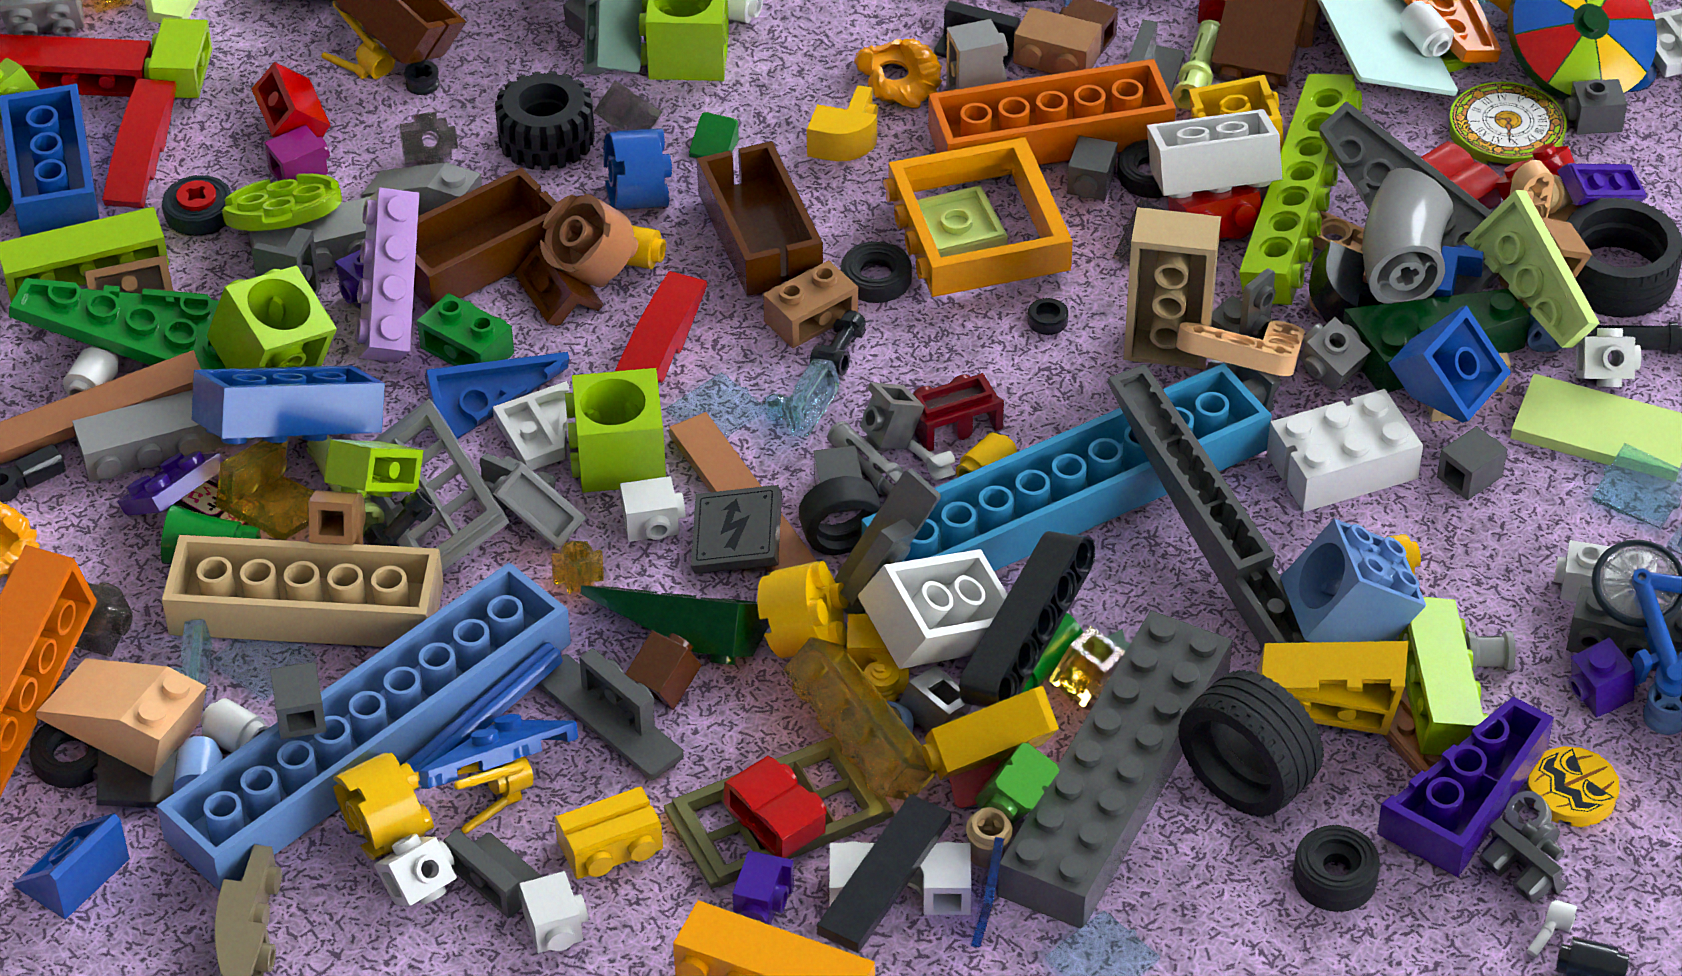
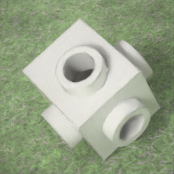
M1597 328V336H1585L1576 347V377L1597 379V387H1622V379H1635V370H1639L1641 366V348L1639 345H1635V337L1623 336V328ZM1609 353H1611V355H1612V358H1611V361H1610V362H1608V354H1609Z
M417 833L406 836L392 845L394 853L374 864L395 905L411 906L419 900L421 904L432 902L447 892L444 887L446 884L457 878L451 867L454 865V858L447 845L441 840L438 841L436 837H418Z

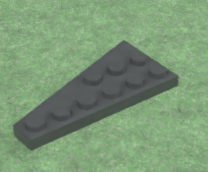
M1347 101L1319 127L1321 138L1368 210L1386 175L1396 168H1410L1422 172L1436 180L1447 191L1453 202L1454 212L1447 222L1443 233L1441 253L1443 246H1469L1464 239L1492 213L1491 210ZM1483 262L1482 277L1457 274L1454 295L1482 292L1499 273H1493ZM1433 292L1432 295L1427 297V299L1435 298V292Z

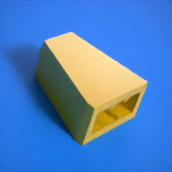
M1042 685L931 729L924 737L926 744L922 745V752L929 770H936L941 781L1003 760L1021 743H1029L1035 748L1041 747L1059 727Z

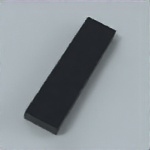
M910 794L817 923V935L859 954L951 823V811Z

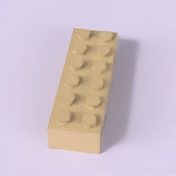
M179 535L162 597L168 633L175 636L387 647L438 611L444 585L440 551L437 548L362 544L343 545L309 543L305 541Z

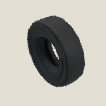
M1148 139L1136 141L1125 147L1119 155L1117 177L1121 186L1131 194L1142 198L1157 199L1168 197V195H1163L1153 175L1145 174L1138 170L1141 164L1150 163Z
M879 241L858 244L847 251L841 261V272L858 286V300L864 302L884 303L895 300L906 293L912 282L911 260L904 250L894 244ZM881 265L890 269L892 273L888 277L871 279L863 276L861 271L868 266Z
M45 723L37 730L30 743L29 757L36 776L46 784L58 788H77L96 780L92 777L93 768L97 767L98 749L85 743L88 746V751L82 758L72 762L58 761L54 757L57 747L68 741H83Z

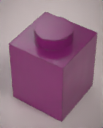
M307 125L264 142L268 169L278 181L285 179L297 181V174H328L326 160L330 158L328 146L321 136L316 137Z

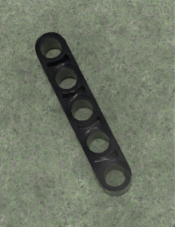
M1047 531L1043 534L961 675L959 695L964 704L986 708L1021 694L1093 567L1095 545L1090 537Z

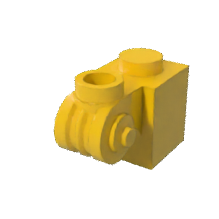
M848 614L847 675H864L865 699L870 704L876 706L885 701L895 702L899 694L904 693L909 682V667L898 668L868 614Z

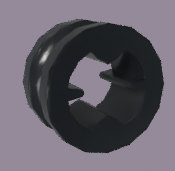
M426 60L409 64L404 71L407 90L415 95H427L436 91L440 84L438 67L433 62Z

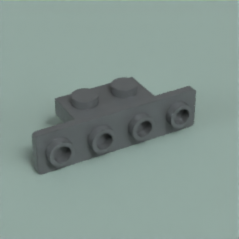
M911 468L903 472L834 578L836 583L842 582L845 585L840 594L849 601L848 607L843 609L847 615L865 614L866 610L858 598L859 593L883 565L899 563L906 558L911 550L909 545L941 498L940 493Z
M594 648L579 657L580 664L568 654L562 655V663L537 684L540 689L649 780H655L684 758L683 749L655 727V701L650 690L642 683H635L623 673L617 662L610 658L606 659Z

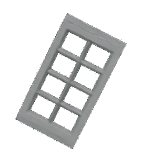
M429 398L372 441L405 446L406 443L425 429L431 427L439 440L423 451L421 467L444 450H446L453 461V465L430 482H427L422 472H420V490L426 493L435 503L434 509L436 512L411 531L408 528L397 540L401 547L420 548L417 540L443 522L451 535L449 539L436 547L440 551L443 572L510 522L440 411ZM458 474H461L469 488L443 507L434 492ZM370 495L374 503L379 505L384 512V520L387 525L404 509L401 503L395 507L391 498ZM473 498H476L484 513L458 531L449 516Z

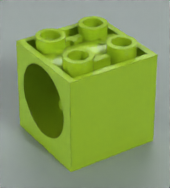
M642 0V11L646 13H640L639 36H644L646 43L641 44V66H648L649 80L725 81L729 39L728 0Z
M296 265L283 270L272 269L262 276L248 280L237 279L225 286L208 330L207 338L226 369L322 366L337 328Z
M656 368L572 375L573 392L565 393L567 418H575V422L567 423L569 448H578V452L570 453L572 478H581L582 493L620 490V483L666 477L664 432Z

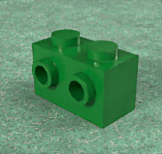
M447 293L417 320L420 348L453 366L505 360L514 354L511 325L505 320L494 317L477 308L471 302L464 301L450 293Z

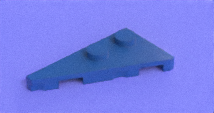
M568 352L426 369L425 381L430 400L440 411L455 437L459 439L494 416V406L528 395L568 369L570 358Z
M519 714L499 716L494 719L495 723L493 725L471 733L469 740L419 770L421 789H430L458 780L457 771L475 762H478L479 770L485 771L515 761L520 757L541 752V740L574 741L579 738L576 721L522 720Z

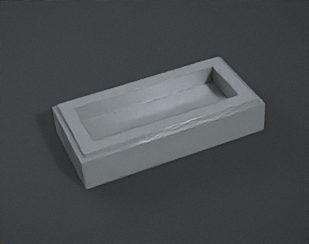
M522 461L493 493L495 497L557 550L560 549L586 519L580 511Z

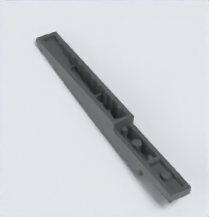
M1143 364L1108 377L1107 383L1158 478L1207 562L1262 649L1265 643H1310L1303 638L1280 575L1273 566L1275 553L1147 365Z

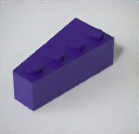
M1514 696L1473 728L1471 735L1458 746L1454 744L1442 754L1441 760L1426 772H1419L1409 781L1407 788L1397 796L1392 794L1381 803L1377 835L1459 878L1490 833V826L1501 817L1511 797L1518 792L1547 750L1554 717Z

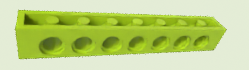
M1308 74L1281 150L1282 180L1271 181L1239 270L1242 293L1244 287L1266 268L1275 271L1274 289L1276 293L1272 304L1292 305L1297 289H1302L1305 278V264L1310 263L1313 257L1314 237H1319L1321 233V211H1328L1331 186L1335 187L1338 182L1339 164L1321 138L1319 127L1346 101L1361 112L1362 92L1361 90H1356L1354 74Z

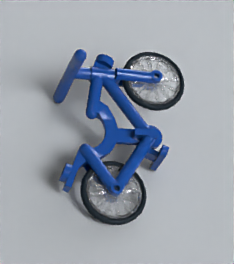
M1682 537L1679 539V542H1678V544H1677L1678 547H1679V549L1681 550V552H1682ZM1637 539L1616 543L1605 550L1596 561L1591 578L1593 594L1603 611L1615 621L1627 626L1643 628L1652 655L1646 649L1635 653L1631 663L1635 668V685L1638 686L1646 682L1650 670L1657 667L1654 683L1658 691L1669 697H1679L1682 695V651L1677 656L1665 622L1674 617L1682 607V565L1673 553L1654 542Z

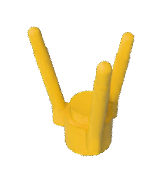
M333 2L335 9L362 39L363 43L356 50L358 64L327 52H323L321 57L337 66L354 72L362 80L369 75L374 79H379L390 73L395 65V59L389 55L388 50L382 46L378 39L368 36L354 17L339 10Z
M525 756L454 783V788L460 790L487 782L495 795L501 793L503 796L461 827L462 833H469L506 806L522 800L521 790L531 787L534 781L531 766ZM478 762L464 766L457 771V774L473 773L482 770H479ZM415 772L417 780L420 781L419 772Z

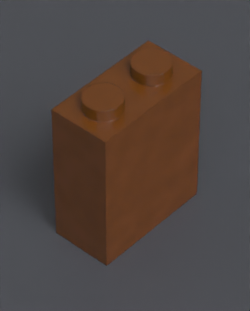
M1226 0L1211 60L1213 73L1218 74L1220 79L1227 82L1265 75L1271 90L1278 89V86L1288 87L1308 8V0Z

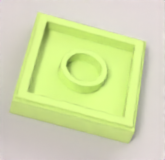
M981 185L917 200L940 257L1008 245V235Z

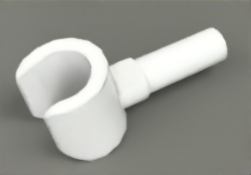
M915 440L910 441L908 449L923 459L927 464L928 472L934 480H941L956 475V472L951 467V464L955 463V457L951 451L934 455Z
M1559 900L1552 901L1545 923L1541 928L1542 930L1526 952L1536 958L1548 940L1553 936L1555 929L1570 933L1575 921L1577 906Z

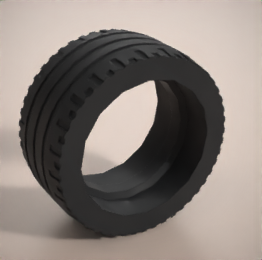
M1608 198L1582 205L1568 217L1566 222L1572 224L1589 250L1602 247L1623 248L1640 254L1652 263L1637 268L1615 267L1600 262L1591 256L1575 280L1593 312L1615 318L1639 317L1640 315L1643 316L1658 310L1659 307L1661 308L1668 302L1677 285L1680 273L1682 235L1676 223L1667 214L1641 201L1629 200L1627 198Z
M1237 670L1226 674L1192 702L1178 724V738L1182 747L1181 750L1197 778L1218 799L1237 811L1249 814L1250 816H1270L1284 808L1312 782L1324 761V748L1321 736L1313 719H1311L1303 705L1287 689L1280 686L1279 683L1257 672Z

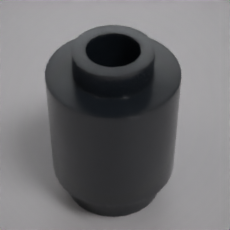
M1572 936L1570 945L1563 943L1560 945L1555 971L1564 973V976H1626L1629 954L1619 952L1618 946Z

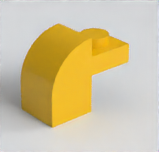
M857 85L848 109L817 104L807 127V157L839 162L850 161L865 156L876 146L878 105L873 104L872 87Z

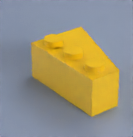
M1408 641L1265 643L1257 667V673L1271 678L1274 682L1287 689L1303 705L1314 723L1387 735L1405 688Z

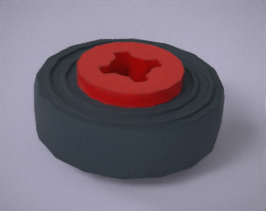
M193 175L182 178L171 184L165 191L162 200L163 215L168 226L181 234L203 236L216 232L226 226L222 210L226 206L225 199L231 194L229 186L221 179L209 175Z

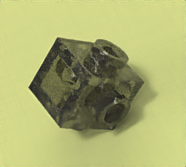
M437 112L413 115L414 122L399 124L404 165L444 163L445 159L452 158L451 150L458 149L455 125L448 126L446 117L437 118ZM430 135L435 138L436 145L428 147L423 143L422 138Z
M100 582L98 585L88 583L97 603L75 648L112 657L121 636L126 635L131 627L133 612L123 592L118 587L106 582Z

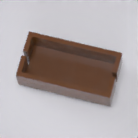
M444 0L334 1L335 6L339 10L351 15L361 24V29L368 36L378 39L387 47L388 53L393 59L404 64L444 56L467 22Z
M772 141L738 148L739 184L735 185L733 154L731 150L697 158L698 194L746 296L770 291L775 286L781 285V282L789 281L823 263V242Z
M521 167L418 216L414 293L430 309L447 293L461 299L514 273L534 247L540 244V240L545 241L546 229L542 228L547 214L557 201L546 191L542 192L541 186Z

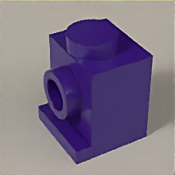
M748 850L732 892L733 912L771 925L775 912L781 914L784 912L788 894L793 892L794 860Z

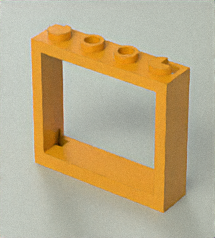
M1026 137L888 162V179L883 180L886 190V201L888 203L893 202L894 218L897 228H904L907 252L910 256L915 255L918 279H925L932 297L1071 271L1073 240ZM1012 174L1040 239L940 257L914 192Z

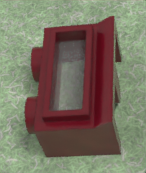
M983 373L974 376L961 374L948 384L935 388L922 386L913 392V395L925 406L914 433L922 446L928 451L934 450L935 428L952 423V429L958 439L965 440L973 433V416L987 413L995 431L1003 429L1004 400L997 396Z

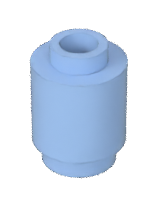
M194 736L187 739L183 746L180 747L176 758L173 782L174 793L223 760L219 746L213 739L205 736Z

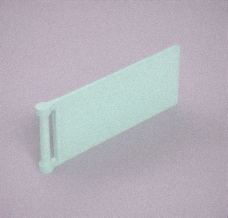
M1317 0L1357 80L1450 96L1457 94L1458 89L1441 57H1425L1402 31V24L1399 19L1403 10L1408 6L1403 0Z

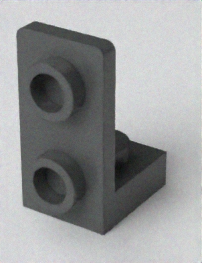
M1266 268L1243 289L1242 301L1234 296H1230L1212 312L1211 327L1262 340L1269 322L1272 321V302L1276 293L1274 289L1275 271Z

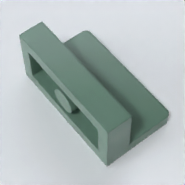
M586 0L583 74L600 75L608 70L628 73L640 71L641 36H639V15L642 13V0Z

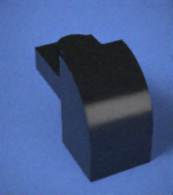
M1330 241L1313 261L1309 280V293L1314 306L1326 320L1330 322L1336 317L1343 324L1345 309L1384 303L1377 301L1371 293L1368 283L1363 282L1365 270L1363 254L1333 241Z

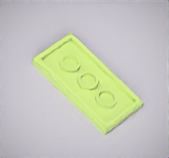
M1533 374L1513 424L1510 439L1676 483L1682 466L1681 412Z

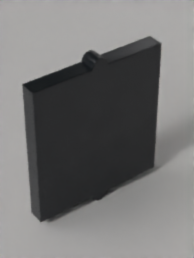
M179 746L154 776L98 749L97 767L93 768L92 777L97 780L96 805L157 808L156 805L174 794L173 782Z

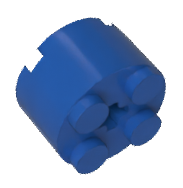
M662 128L606 133L603 147L604 168L608 167L609 180H605V187L609 204L613 208L631 210L669 206L668 185L665 184V178L672 176V162L670 154H663L665 137Z

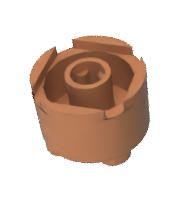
M572 194L564 197L552 207L542 228L546 229L545 241L540 240V249L545 260L551 266L560 271L562 270V272L599 288L607 285L611 279L620 273L638 249V241L634 237L631 222L626 215L591 194H584L582 196Z

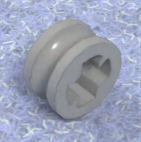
M1518 792L1507 803V819L1520 834L1525 824H1523L1524 820L1519 815V811L1524 806L1529 810V804H1534L1535 810L1539 813L1535 821L1528 818L1529 823L1537 829L1547 823H1551V809L1542 796L1536 792Z

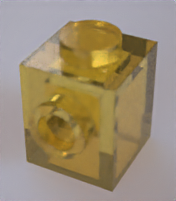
M1090 625L1068 647L1050 677L1049 682L1084 708L1105 687L1126 651Z

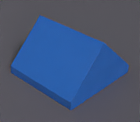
M113 813L76 824L12 884L15 888L66 920L130 859L120 818Z

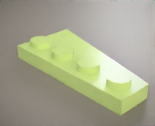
M1515 190L1464 239L1470 247L1484 252V257L1486 258L1484 263L1493 273H1499L1509 284L1508 289L1517 299H1523L1529 305L1532 316L1562 348H1573L1600 324L1527 191Z

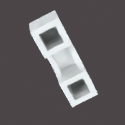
M857 841L830 843V905L875 843H861ZM949 841L936 843L907 884V886L916 889L921 894L924 904V915H971L970 843H954Z

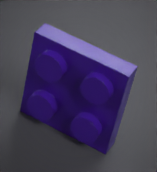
M196 451L188 456L178 453L160 464L162 471L152 478L146 475L131 483L127 487L129 493L117 502L127 516L161 513L227 468V465L219 452L202 454L201 451Z

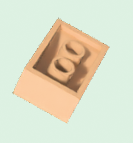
M85 658L37 710L36 718L154 776L201 721L207 686L168 666Z

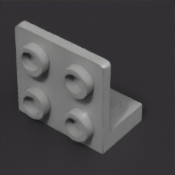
M82 0L0 1V14L8 34L37 36L38 32L53 31V33L58 35H68L75 32V29L84 28Z

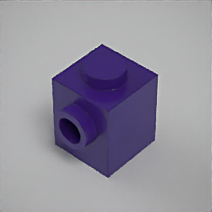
M1609 637L1571 656V677H1569L1568 682L1575 697L1579 701H1583L1597 718L1634 700L1635 668Z

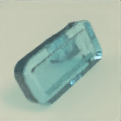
M813 359L794 386L795 389L790 397L784 398L779 393L766 396L762 400V406L767 419L771 421L785 420L790 435L808 437L839 389V378L835 365L831 360Z
M200 619L185 621L181 649L183 667L173 669L207 686L203 705L206 706L212 642L205 620Z

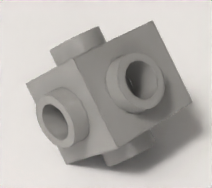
M1334 317L1324 327L1320 323L1316 324L1304 336L1302 341L1305 343V347L1299 359L1303 362L1305 370L1313 378L1321 379L1329 388L1336 391L1363 367L1371 350L1361 342L1360 336L1355 329L1347 324L1343 325Z

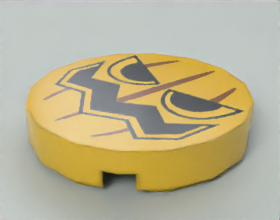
M1563 746L1545 751L1527 777V791H1533L1542 796L1551 809V821L1558 823L1559 820H1562L1564 822H1571L1570 826L1585 827L1600 823L1611 815L1620 793L1619 777L1613 766L1599 754L1581 747Z

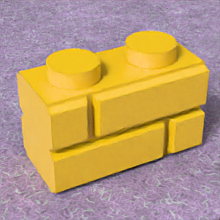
M642 786L555 816L557 842L577 880L589 875L592 877L603 876L610 872L614 866L631 860L645 861L651 858L656 851L663 849L661 822L653 806L650 805V801Z

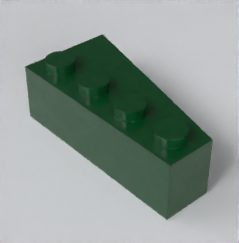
M1507 288L1348 308L1344 310L1343 325L1347 324L1355 329L1360 336L1361 342L1371 350L1361 368L1362 372L1377 391L1385 389L1387 393L1402 389L1404 386L1388 363L1412 338L1460 307L1467 305L1497 352L1507 354L1525 348L1530 313Z

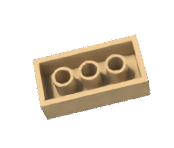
M1137 207L1131 240L1123 360L1197 369L1206 368V357L1184 352L1178 349L1175 343L1181 323H1197L1211 327L1221 216Z

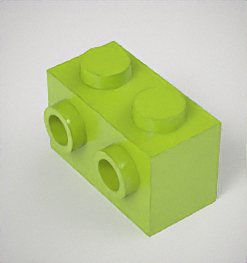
M163 18L159 32L154 33L152 36L151 58H146L144 64L145 79L176 81L175 98H199L213 50L208 20Z
M330 440L329 451L325 461L324 483L341 486L340 492L362 493L363 497L369 494L392 498L393 492H414L419 486L424 450L380 441Z

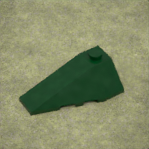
M581 585V595L667 638L671 633L682 637L693 646L692 652L710 654L709 662L736 665V657H753L769 627L768 618L760 620L756 601L706 597L699 599L696 598L697 595L657 594V591Z

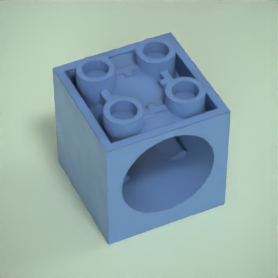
M1335 518L1280 576L1303 638L1309 642L1393 641L1426 607L1419 589V581L1412 573L1406 558V550L1401 543L1392 537L1384 538L1371 533L1358 524L1350 525Z

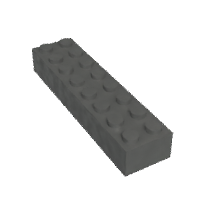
M1150 610L1058 764L1060 771L1049 787L1044 790V794L1035 807L1029 812L1001 859L998 876L999 897L1079 929H1084L1184 754L1178 738V724L1182 715L1206 689L1230 673L1232 639Z

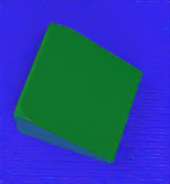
M703 112L696 127L689 150V157L699 158L730 150L733 152L739 141L738 121L735 118Z

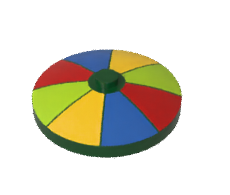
M1511 0L1507 18L1508 36L1512 51L1519 65L1534 83L1559 99L1565 100L1570 98L1572 84L1576 81L1619 79L1625 94L1642 80L1655 57L1657 28L1652 9L1647 0Z

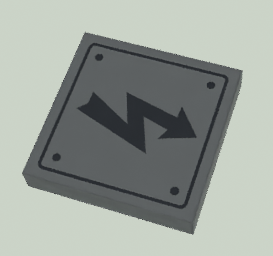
M779 485L696 494L691 552V568L694 573L701 574L778 565L782 491Z

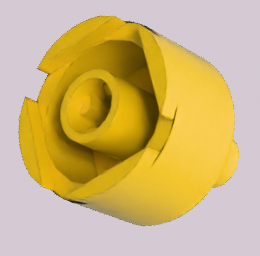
M824 561L775 570L761 578L757 592L758 613L760 620L768 618L772 632L765 633L764 635L768 645L778 657L782 659L846 645L847 633L844 626L843 609L848 607L849 601L840 594L845 585L842 582H835Z
M384 752L334 776L333 780L339 783L333 786L339 809L350 832L357 830L360 835H364L367 842L361 844L360 847L369 859L376 860L394 851L392 845L406 836L417 833L418 837H423L427 831L434 828V823L428 809L424 804L419 805L413 791L419 788V783L413 769L408 763L400 765L393 753Z

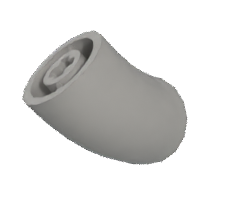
M1396 168L1388 172L1373 199L1363 231L1362 249L1365 276L1371 293L1377 301L1384 304L1425 299L1432 295L1441 285L1445 275L1441 241L1447 222L1454 212L1453 202L1447 191L1436 180L1410 168Z

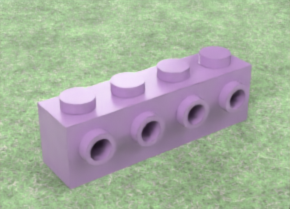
M379 187L364 202L362 222L366 224V237L363 239L360 248V263H364L363 278L360 279L357 292L358 303H361V317L357 320L355 328V342L359 343L358 358L400 362L410 352L419 207L418 192Z

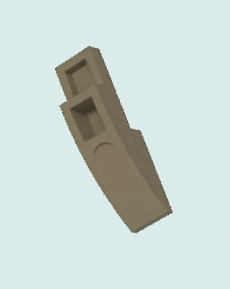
M253 846L242 881L223 879L215 917V947L220 976H263L264 972H272L274 968L276 946L270 943L267 930L270 918L268 901L271 894L277 895L280 890L282 869L275 864L273 848L271 846Z

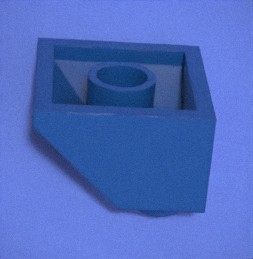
M1467 305L1460 307L1412 338L1388 363L1411 398L1462 423L1468 422L1512 373Z

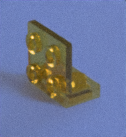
M288 439L287 442L271 443L261 440L220 463L215 507L231 514L237 520L260 528L270 537L286 540L309 526V500L315 491L284 476L287 467L286 452Z

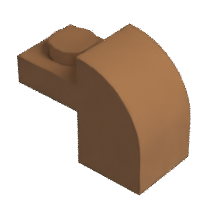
M316 490L309 500V543L363 545V526L366 523V509L362 493Z

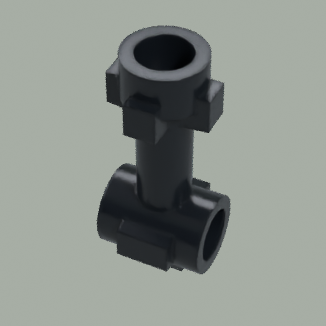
M848 310L841 319L835 321L833 328L837 334L830 345H816L812 349L810 355L811 369L827 375L846 374L850 364V354L845 350L850 342L854 343L857 337L862 338L866 332V320L860 313Z
M416 489L409 495L407 494L401 501L404 509L388 525L375 523L367 528L364 534L367 545L399 546L396 541L416 520L421 523L426 521L432 515L431 511L435 508V503L420 489Z

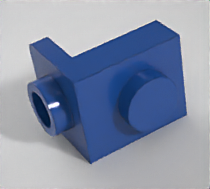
M1466 245L1443 246L1442 256L1445 264V275L1441 285L1434 291L1435 297L1454 295L1457 274L1482 277L1484 252Z

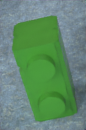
M1021 743L998 764L990 779L974 798L977 803L976 805L981 809L992 807L1001 810L1007 816L1011 825H1013L1035 807L1044 794V790L1049 787L1060 771L1058 765L1029 743Z

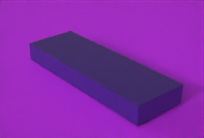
M1567 163L1557 170L1575 205H1586L1595 200L1608 198H1627L1641 202L1647 198V194L1630 164Z

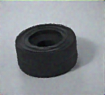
M1327 825L1312 830L1301 840L1295 854L1293 880L1297 891L1307 902L1323 910L1344 912L1361 907L1369 901L1376 890L1380 869V858L1377 848L1365 834L1351 827ZM1330 862H1339L1344 864L1349 869V872L1336 876L1328 873L1324 866Z

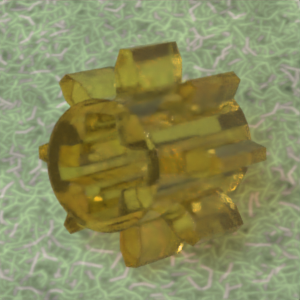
M587 541L566 542L561 548L560 554L552 553L554 585L563 583L569 594L581 592V585L593 586L595 581H604L602 551H593Z

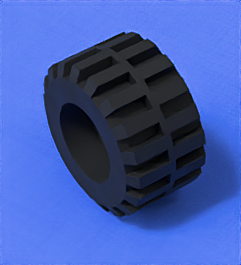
M538 71L532 72V75L529 76L521 75L517 77V81L508 82L504 85L505 90L499 91L497 101H495L499 147L502 148V153L506 158L511 157L513 163L520 165L524 162L525 168L528 169L541 166L542 170H550V166L557 165L558 169L567 167V161L576 163L581 160L580 154H588L590 146L595 141L593 100L590 90L584 88L582 81L579 79L572 80V76L566 73L559 75L556 71H548V73Z

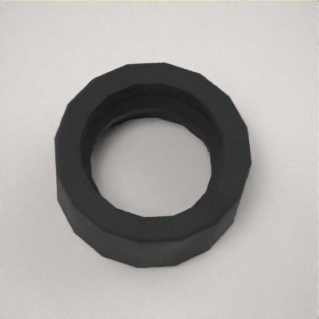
M840 476L829 478L815 485L804 495L799 505V520L805 538L813 550L824 555L833 556L851 553L862 537V519L877 513L881 503L872 484L860 477ZM849 507L863 508L854 518L843 523L833 525L821 524V521L829 514L839 509Z

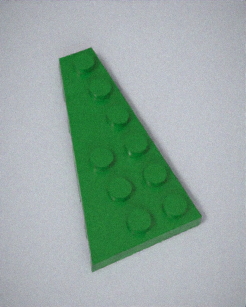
M25 278L9 306L10 318L151 366L194 350L201 370L226 369L207 338L208 330L219 303L218 300H211L207 294L142 289V294L119 292L120 286L104 285L103 290L81 289L75 282Z

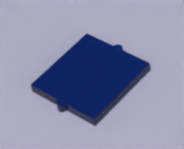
M995 837L981 884L971 947L980 948L994 901L1004 838Z

